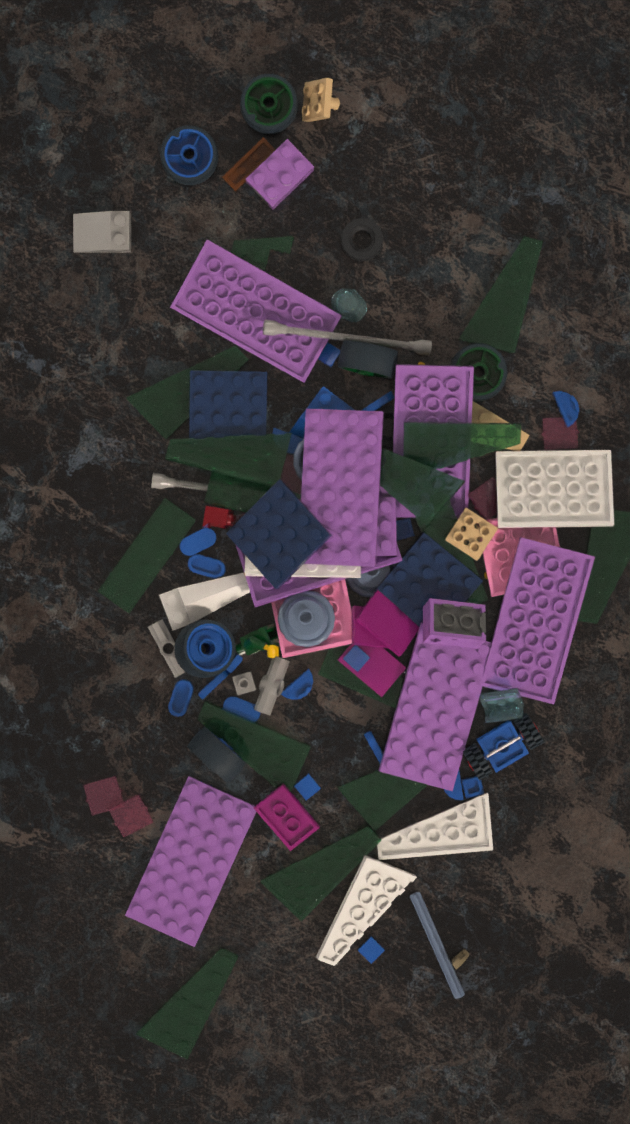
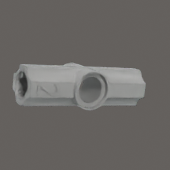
M163 619L150 625L148 629L174 677L185 673L175 658V651L168 654L163 649L166 643H171L173 647L175 645V641Z
M277 656L272 658L267 674L260 681V694L254 707L255 711L271 715L276 698L283 691V679L290 661Z

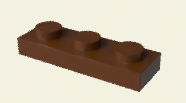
M263 137L222 179L236 192L246 183V178L275 151V148Z

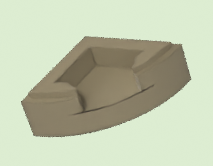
M463 949L451 960L456 970L469 956V952L466 949Z

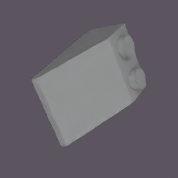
M130 211L73 214V252L131 253Z

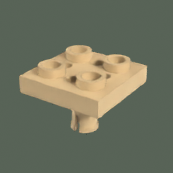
M323 78L305 82L302 121L312 122L330 118L331 109L337 110L339 108V98L332 97L333 79Z
M464 508L446 536L445 541L478 561L498 528L468 508Z

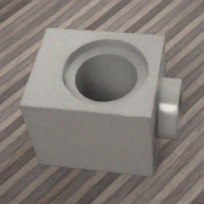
M252 671L232 676L237 695L257 689Z

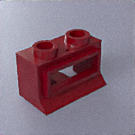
M206 506L202 527L210 528L213 526L228 529L229 526L232 527L236 524L237 515H234L233 510Z

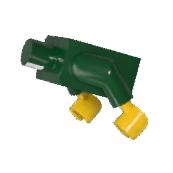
M276 623L264 626L241 637V643L235 645L239 655L246 653L248 656L267 650V657H278L279 647L277 645L280 646Z

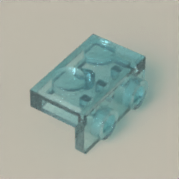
M518 688L480 695V700L485 710L486 723L523 717L524 703Z

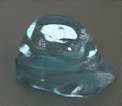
M341 289L332 297V309L342 315L341 319L358 322L366 314V302L356 290Z

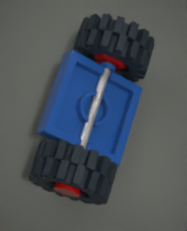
M527 713L513 720L520 733H517L511 721L508 720L477 738L479 745L484 751L483 755L476 743L462 751L479 781L493 773L486 760H489L497 773L529 754L522 742L523 739L530 750L544 743L536 725Z

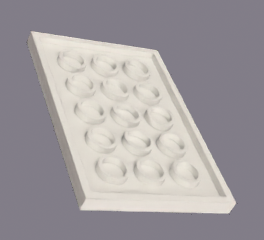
M611 450L496 451L498 528L614 526Z

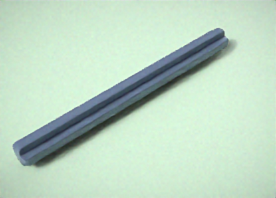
M415 892L410 895L411 901L454 998H461L465 993L421 893Z

